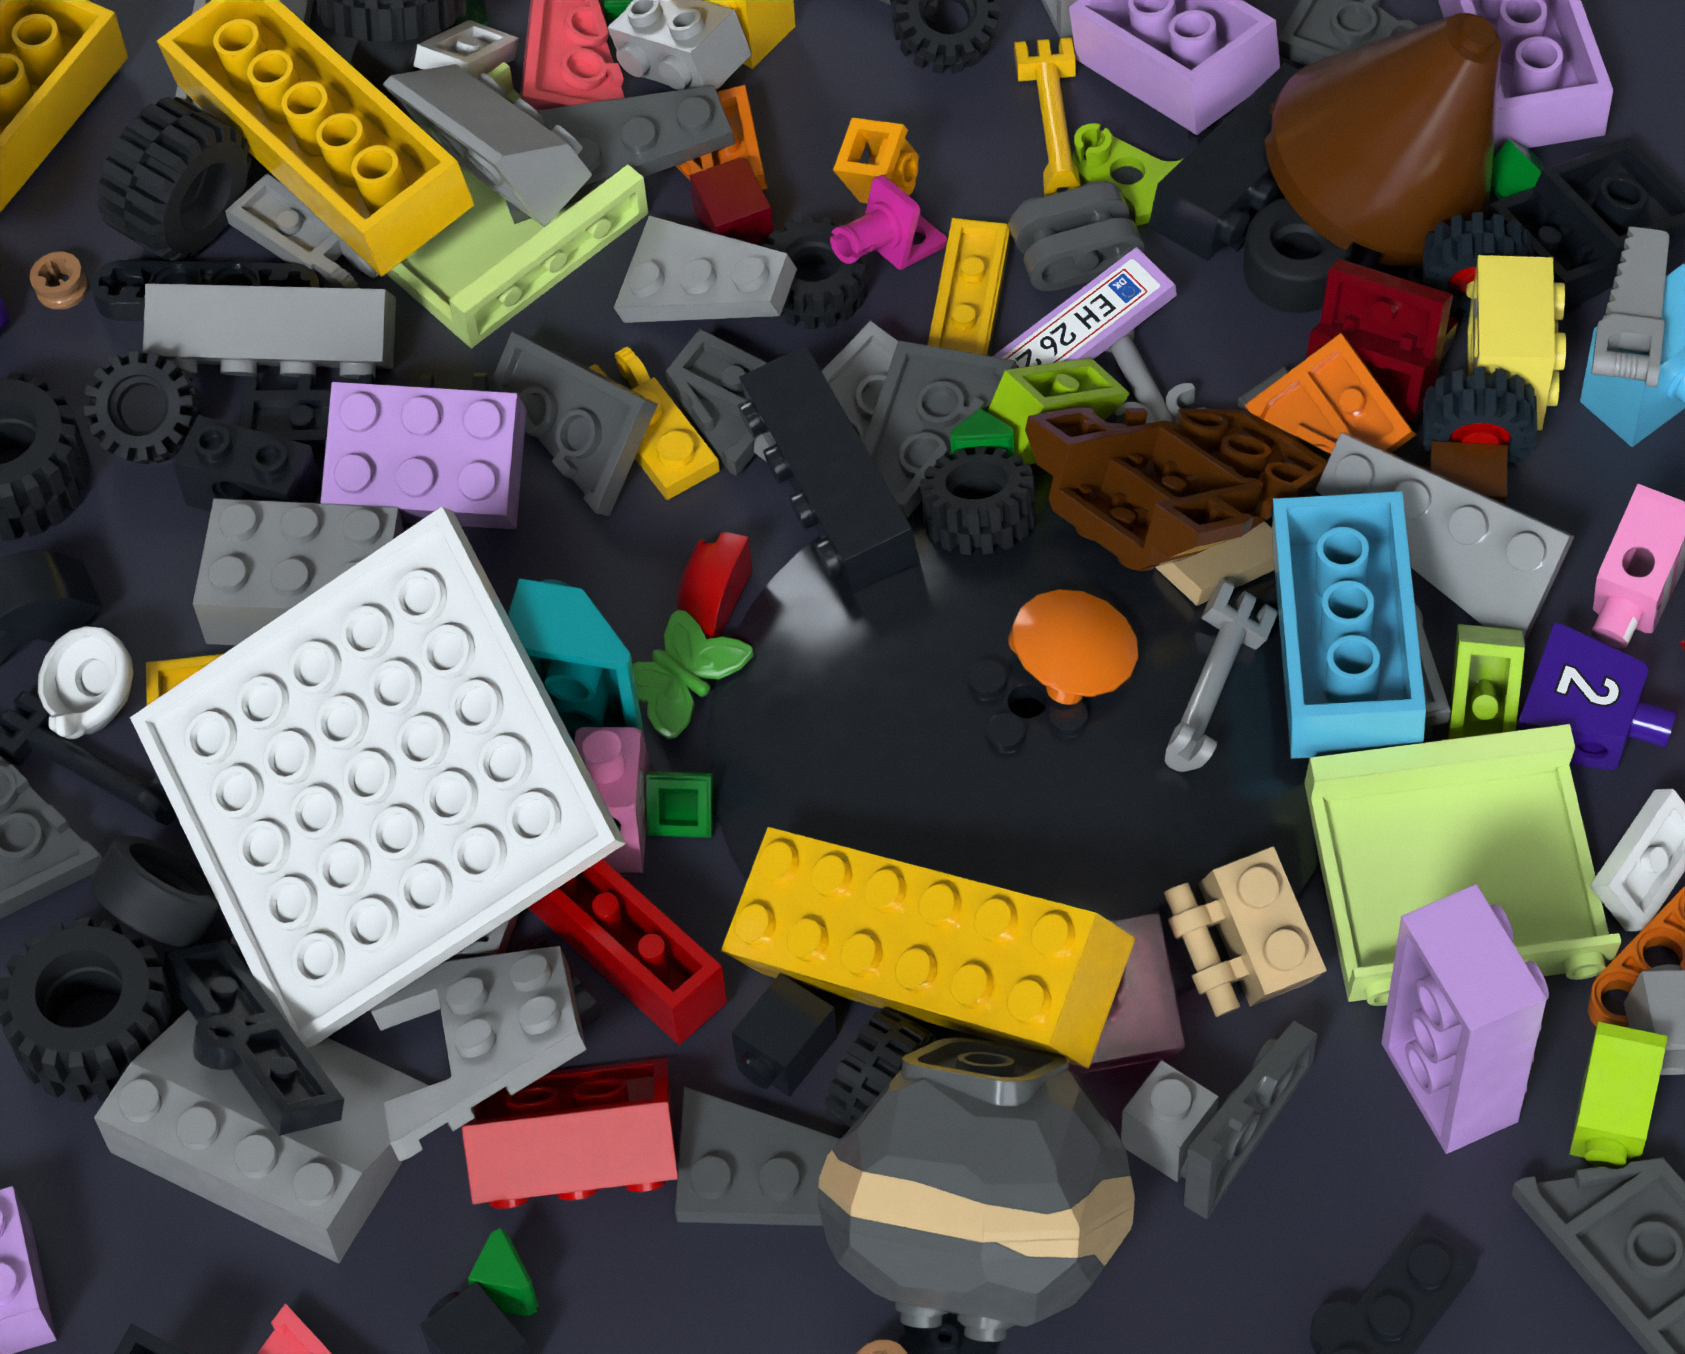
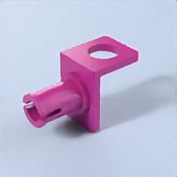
M884 175L875 177L872 181L865 215L846 225L836 227L831 232L834 235L830 237L831 247L835 255L846 264H851L859 260L860 257L876 250L899 270L944 249L947 243V237L920 215L919 204ZM916 231L920 233L924 241L920 244L912 245Z

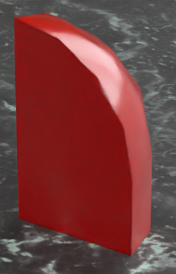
M724 532L720 533L716 543L706 544L703 539L699 540L683 570L676 599L677 610L686 611L700 625L706 639L721 637L752 573L748 536Z

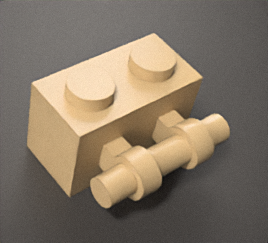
M1274 846L1212 870L1198 884L1206 901L1205 905H1197L1189 883L1178 885L1164 892L1174 916L1168 919L1176 939L1183 938L1197 973L1192 975V979L1199 995L1206 993L1216 1017L1240 1008L1231 983L1240 982L1251 1007L1309 984L1327 971ZM1216 925L1230 958L1229 961L1221 962L1208 927Z

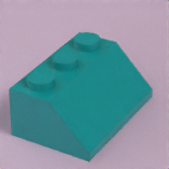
M519 579L508 618L573 743L575 744V732L581 727H635L642 730L644 737L631 653L582 588L571 587L559 580L548 579L538 582Z

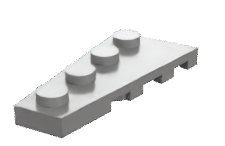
M1340 433L1316 488V491L1322 496L1402 491L1411 568L1484 627L1522 630L1524 644L1527 642L1574 539L1573 535L1348 433Z

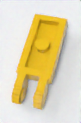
M627 346L614 353L618 370L627 379L632 387L631 390L658 404L635 456V460L664 498L669 500L720 472L718 458L656 378L650 379L644 364L635 355L634 351ZM594 364L588 367L594 370L595 372L607 377L598 365Z

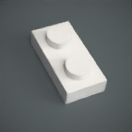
M467 20L417 44L413 66L425 70L457 64L477 78L482 72L488 74L503 62L507 64L515 60L519 38Z
M1656 789L1653 791L1590 884L1592 890L1625 931H1642L1655 917L1685 871V803L1674 789Z

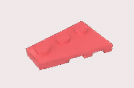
M598 0L530 1L520 99L527 102L536 111L625 98L622 90L624 78L619 63L613 62L607 44L609 32Z

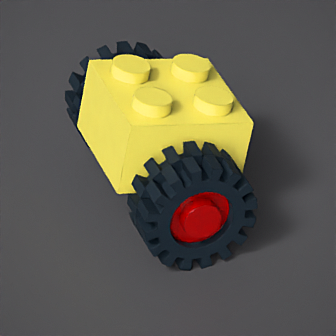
M1483 212L1472 213V220L1465 221L1462 214L1451 217V227L1443 221L1435 225V233L1428 232L1425 237V245L1423 246V285L1453 294L1450 314L1453 315L1460 308L1463 309V317H1469L1467 325V376L1463 369L1452 372L1453 381L1442 376L1435 380V387L1429 386L1426 390L1425 398H1423L1424 447L1426 451H1430L1432 441L1508 445V469L1517 465L1516 457L1526 460L1531 455V449H1535L1537 445V430L1543 429L1546 407L1557 406L1559 370H1564L1566 359V334L1558 333V320H1562L1564 315L1565 285L1564 283L1554 282L1553 257H1534L1531 234L1527 229L1521 231V223L1512 219L1504 225V215L1495 213L1490 221L1483 220Z

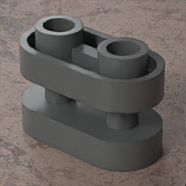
M1089 182L1079 188L1046 197L1030 198L1018 207L1009 220V230L1016 247L1021 253L1025 254L1023 264L1031 284L1041 291H1057L1090 282L1135 247L1143 253L1145 250L1135 223L1128 219L1129 208L1120 188L1109 182Z

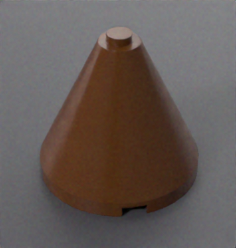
M1458 13L1317 60L1300 69L1288 80L1268 112L1272 114V130L1265 138V151L1270 169L1279 189L1297 214L1310 227L1341 249L1347 250L1355 242L1368 249L1383 253L1379 258V264L1411 267L1416 264L1423 265L1425 237L1428 232L1435 233V225L1443 221L1451 227V217L1462 214L1465 221H1471L1472 213L1483 212L1484 218L1491 194L1501 61V41L1492 24L1474 14Z

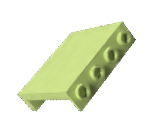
M505 62L487 74L507 93L508 97L506 100L514 104L520 98V95L513 88L510 66ZM627 164L580 201L564 206L550 223L543 227L532 218L514 224L505 198L460 166L475 205L386 274L472 349L648 215L644 177Z
M1570 724L1310 758L1304 784L1348 1002L1367 1000V1003L1370 1005H1387L1401 916L1475 884L1479 886L1490 905L1498 904L1503 909L1513 930V944L1524 962L1533 961L1543 976L1565 973L1569 979H1587L1599 975L1615 959L1621 945L1620 934H1609L1602 901L1590 887L1596 876L1569 765L1575 750Z

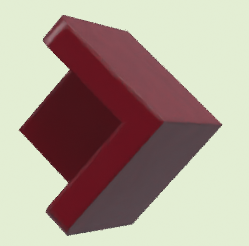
M740 157L689 175L694 213L704 231L762 247L764 243L769 244V235L773 232L771 206L745 158Z

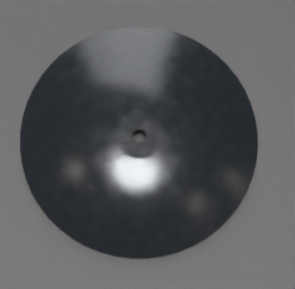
M1032 468L1037 523L1034 529L1028 528L1029 536L1023 541L1013 537L1014 547L1003 550L999 544L993 545L992 554L982 555V547H973L972 555L961 554L960 545H957L951 552L943 549L941 541L934 543L929 538V531L926 532L921 501L913 513L906 517L914 534L920 562L852 594L841 573L830 577L815 547V542L821 540L819 535L802 548L775 574L750 606L732 639H737L750 645L754 650V656L742 669L717 679L711 701L707 745L709 773H712L715 784L714 803L717 818L729 851L746 883L767 827L1098 913L1136 938L1107 1019L1122 1017L1162 1004L1196 988L1192 979V975L1197 973L1183 938H1175L1168 919L1174 916L1164 895L1165 891L1178 885L1189 883L1197 905H1205L1206 901L1198 884L1212 870L1274 846L1297 902L1300 900L1320 868V861L1305 789V778L1310 758L1291 759L1278 614L1267 640L1258 649L1255 650L1243 643L1241 644L1204 735L1217 741V746L1212 756L1202 767L1180 772L1171 769L1165 763V754L1173 731L1181 722L1219 632L1218 628L1201 619L1208 601L1196 606L1155 567L1149 571H1137L1127 568L1117 560L1116 555L1102 545L1079 535L1072 524L1053 512L1049 501L1053 476L1044 469ZM1275 570L1235 588L1228 602V605L1233 607L1243 591L1255 596L1256 602L1249 616L1253 620H1255L1257 613L1265 604L1278 610ZM1058 589L1083 591L1107 601L1127 619L1137 638L1138 660L1130 678L1112 692L1093 697L1083 696L1080 702L1073 705H1065L1054 701L1048 695L1046 686L1024 669L1020 659L1011 650L1008 642L1009 634L1020 608L1036 595ZM1032 698L1041 702L1045 706V710L1036 717L1023 718L1014 714L1010 707L1020 699ZM1216 925L1208 927L1221 962L1229 961L1230 958Z

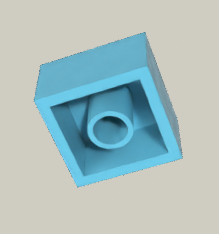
M1682 264L1665 277L1661 317L1665 323L1657 387L1645 386V381L1591 374L1597 327L1593 330L1580 402L1631 447L1685 409V264ZM1625 349L1614 350L1615 352L1648 356V352Z

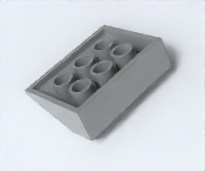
M188 1009L129 1064L95 1115L94 1119L110 1153L339 1264L403 1162H399L389 1142L384 1102L429 1085L336 1041L325 1038L318 1044L307 1047V1049L344 1098L342 1119L333 1123L279 1136L232 1069H210L201 1065L195 1059L193 1044L198 1022Z

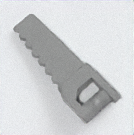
M1629 226L1627 233L1629 238L1625 239V250L1621 253V263L1617 268L1618 276L1614 278V289L1610 293V302L1607 304L1606 315L1598 322L1591 374L1645 381V386L1657 387L1665 323L1661 317L1669 234L1662 230ZM1625 349L1632 351L1648 352V356L1637 354L1632 355L1630 353L1627 354L1615 352L1614 350Z

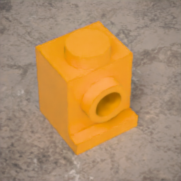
M851 118L833 171L860 203L867 204L872 181L880 175H884L908 196L913 192L920 156L906 140L905 137L908 129L904 124ZM864 148L871 155L868 164L859 163Z

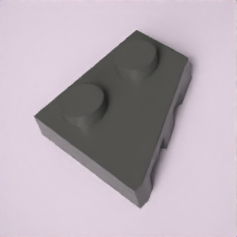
M699 329L666 370L667 384L729 473L738 476L755 454L753 451L756 439L749 433L738 409V404L746 401L739 377L767 364V362Z

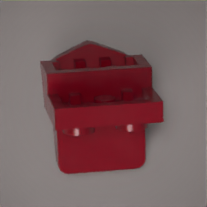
M1338 259L1329 267L1321 320L1310 331L1306 359L1341 333L1347 338L1407 422H1415L1423 407L1425 392L1429 386H1435L1440 364L1455 338L1458 321L1449 315L1453 294Z

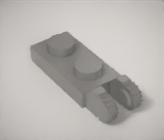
M265 174L225 211L228 223L287 263L305 265L314 270L325 288H359L355 278L334 262L342 254L352 267L368 275L370 278H375L379 275L287 187L269 174Z

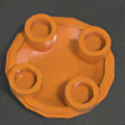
M1058 589L1036 595L1020 608L1008 637L1009 646L1017 654L1024 669L1046 686L1048 695L1054 701L1065 705L1077 704L1082 700L1083 696L1093 697L1116 690L1130 678L1138 660L1137 638L1127 619L1107 601L1083 591Z

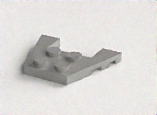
M560 946L446 961L371 1009V1013L380 1031L436 1010H441L451 1078L384 1102L389 1142L399 1162L422 1151L423 1148L419 1139L445 1123L454 1131L474 1119L473 1106L504 1087L510 1095H513L586 1050L570 969Z

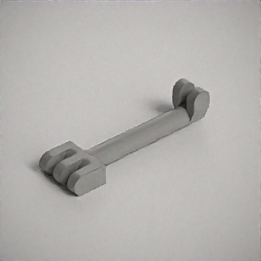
M1222 578L1214 588L1201 619L1219 629L1218 635L1181 722L1175 727L1166 748L1165 763L1171 769L1180 772L1198 769L1212 756L1217 746V741L1204 735L1241 644L1243 643L1255 650L1258 649L1267 640L1278 614V610L1265 604L1257 613L1255 620L1249 618L1256 602V597L1246 591L1241 593L1233 607L1229 606L1228 602L1235 584L1225 578Z

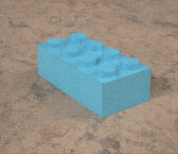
M1402 491L1273 499L1272 546L1291 759L1424 743L1426 705Z

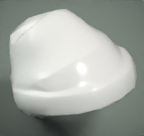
M89 626L70 630L56 640L43 660L38 674V694L43 707L51 715L49 716V728L62 737L77 739L84 734L90 735L104 729L128 700L134 673L132 658L122 641L110 631L104 628Z

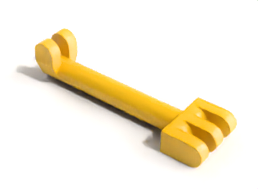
M1072 37L1060 38L1059 54L1052 55L1049 39L1037 40L1038 56H1029L1026 41L1014 42L1018 82L1037 81L1049 161L1043 172L1044 197L1057 194V188L1067 187L1068 191L1081 187L1079 170L1072 160L1060 78L1076 77Z

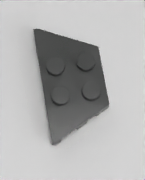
M1663 1157L1630 1162L1626 1167L1620 1169H1610L1604 1166L1576 1170L1575 1177L1536 1183L1535 1176L1521 1178L1514 1183L1511 1196L1647 1354H1685V1182Z

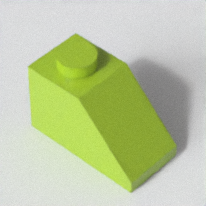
M1090 357L1005 370L987 412L1013 428L1014 454L1016 453L1023 458V465L1027 463L1034 464L1036 461L1025 432L1028 416L1081 407L1093 408L1095 415L1106 420L1125 403L1129 392Z
M1458 624L1447 740L1516 731L1525 652L1522 630Z
M1598 1021L1582 1082L1569 1155L1585 1158L1588 1163L1596 1167L1604 1166L1610 1169H1620L1626 1167L1630 1162L1640 1161L1647 1139L1668 1036Z

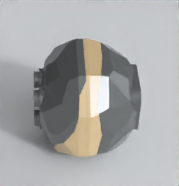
M947 1038L935 1041L902 1057V1068L827 1155L819 1177L817 1201L827 1243L840 1266L875 1294L894 1301L896 1311L900 1312V1322L904 1325L915 1328H935L942 1325L943 1314L952 1313L957 1314V1320L965 1326L964 1335L966 1337L983 1342L1002 1341L1007 1338V1329L1015 1325L1026 1327L1038 1323L1074 1305L1094 1283L1131 1230L1135 1195L1126 1149L1089 1087L1079 1075L1068 1070L1069 1060L1067 1057L1042 1050L971 1038Z

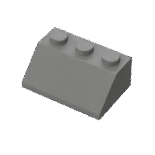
M457 64L391 75L383 84L408 116L458 161L459 166L543 227L550 223L592 176L578 156L583 147L569 132L559 125H556L551 131L543 126L545 123L544 119L533 107L520 98L514 104L506 100L508 95L504 89L483 72L475 78Z

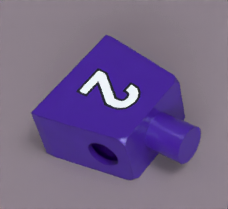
M1554 622L1521 713L1517 731L1570 724L1575 743V750L1570 764L1611 771L1619 768L1629 738L1666 749L1678 711L1642 701L1650 670L1645 662L1570 627Z

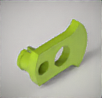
M1089 123L1081 126L1074 135L1076 150L1072 155V160L1079 170L1080 183L1084 185L1089 182L1098 181L1117 185L1124 196L1129 210L1135 217V225L1149 223L1157 184L1183 159L1163 161L1112 136L1107 128L1100 131V124ZM1131 166L1141 171L1144 176L1137 183L1121 184L1115 181L1111 174L1117 168Z

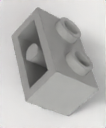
M633 0L626 10L607 27L617 50V60L626 72L635 77H644L669 85L676 90L714 85L717 90L752 55L735 10L704 0Z

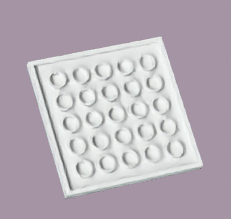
M443 506L130 717L252 975L306 1048L314 1046L626 844L453 511Z

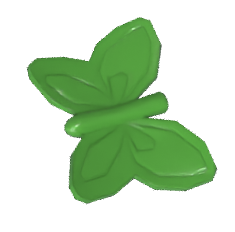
M683 610L675 611L669 618L663 636L665 651L660 649L654 650L652 652L654 662H636L633 664L638 700L648 703V718L655 731L667 739L676 738L690 723L695 703L689 689L700 697H704L709 693L710 685L700 678L721 679L742 669L754 656L753 648L740 640L726 637L706 639L700 625Z

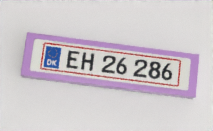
M1135 247L992 357L1015 360L1017 368L1090 357L1095 359L1176 297L1175 284L1141 250Z

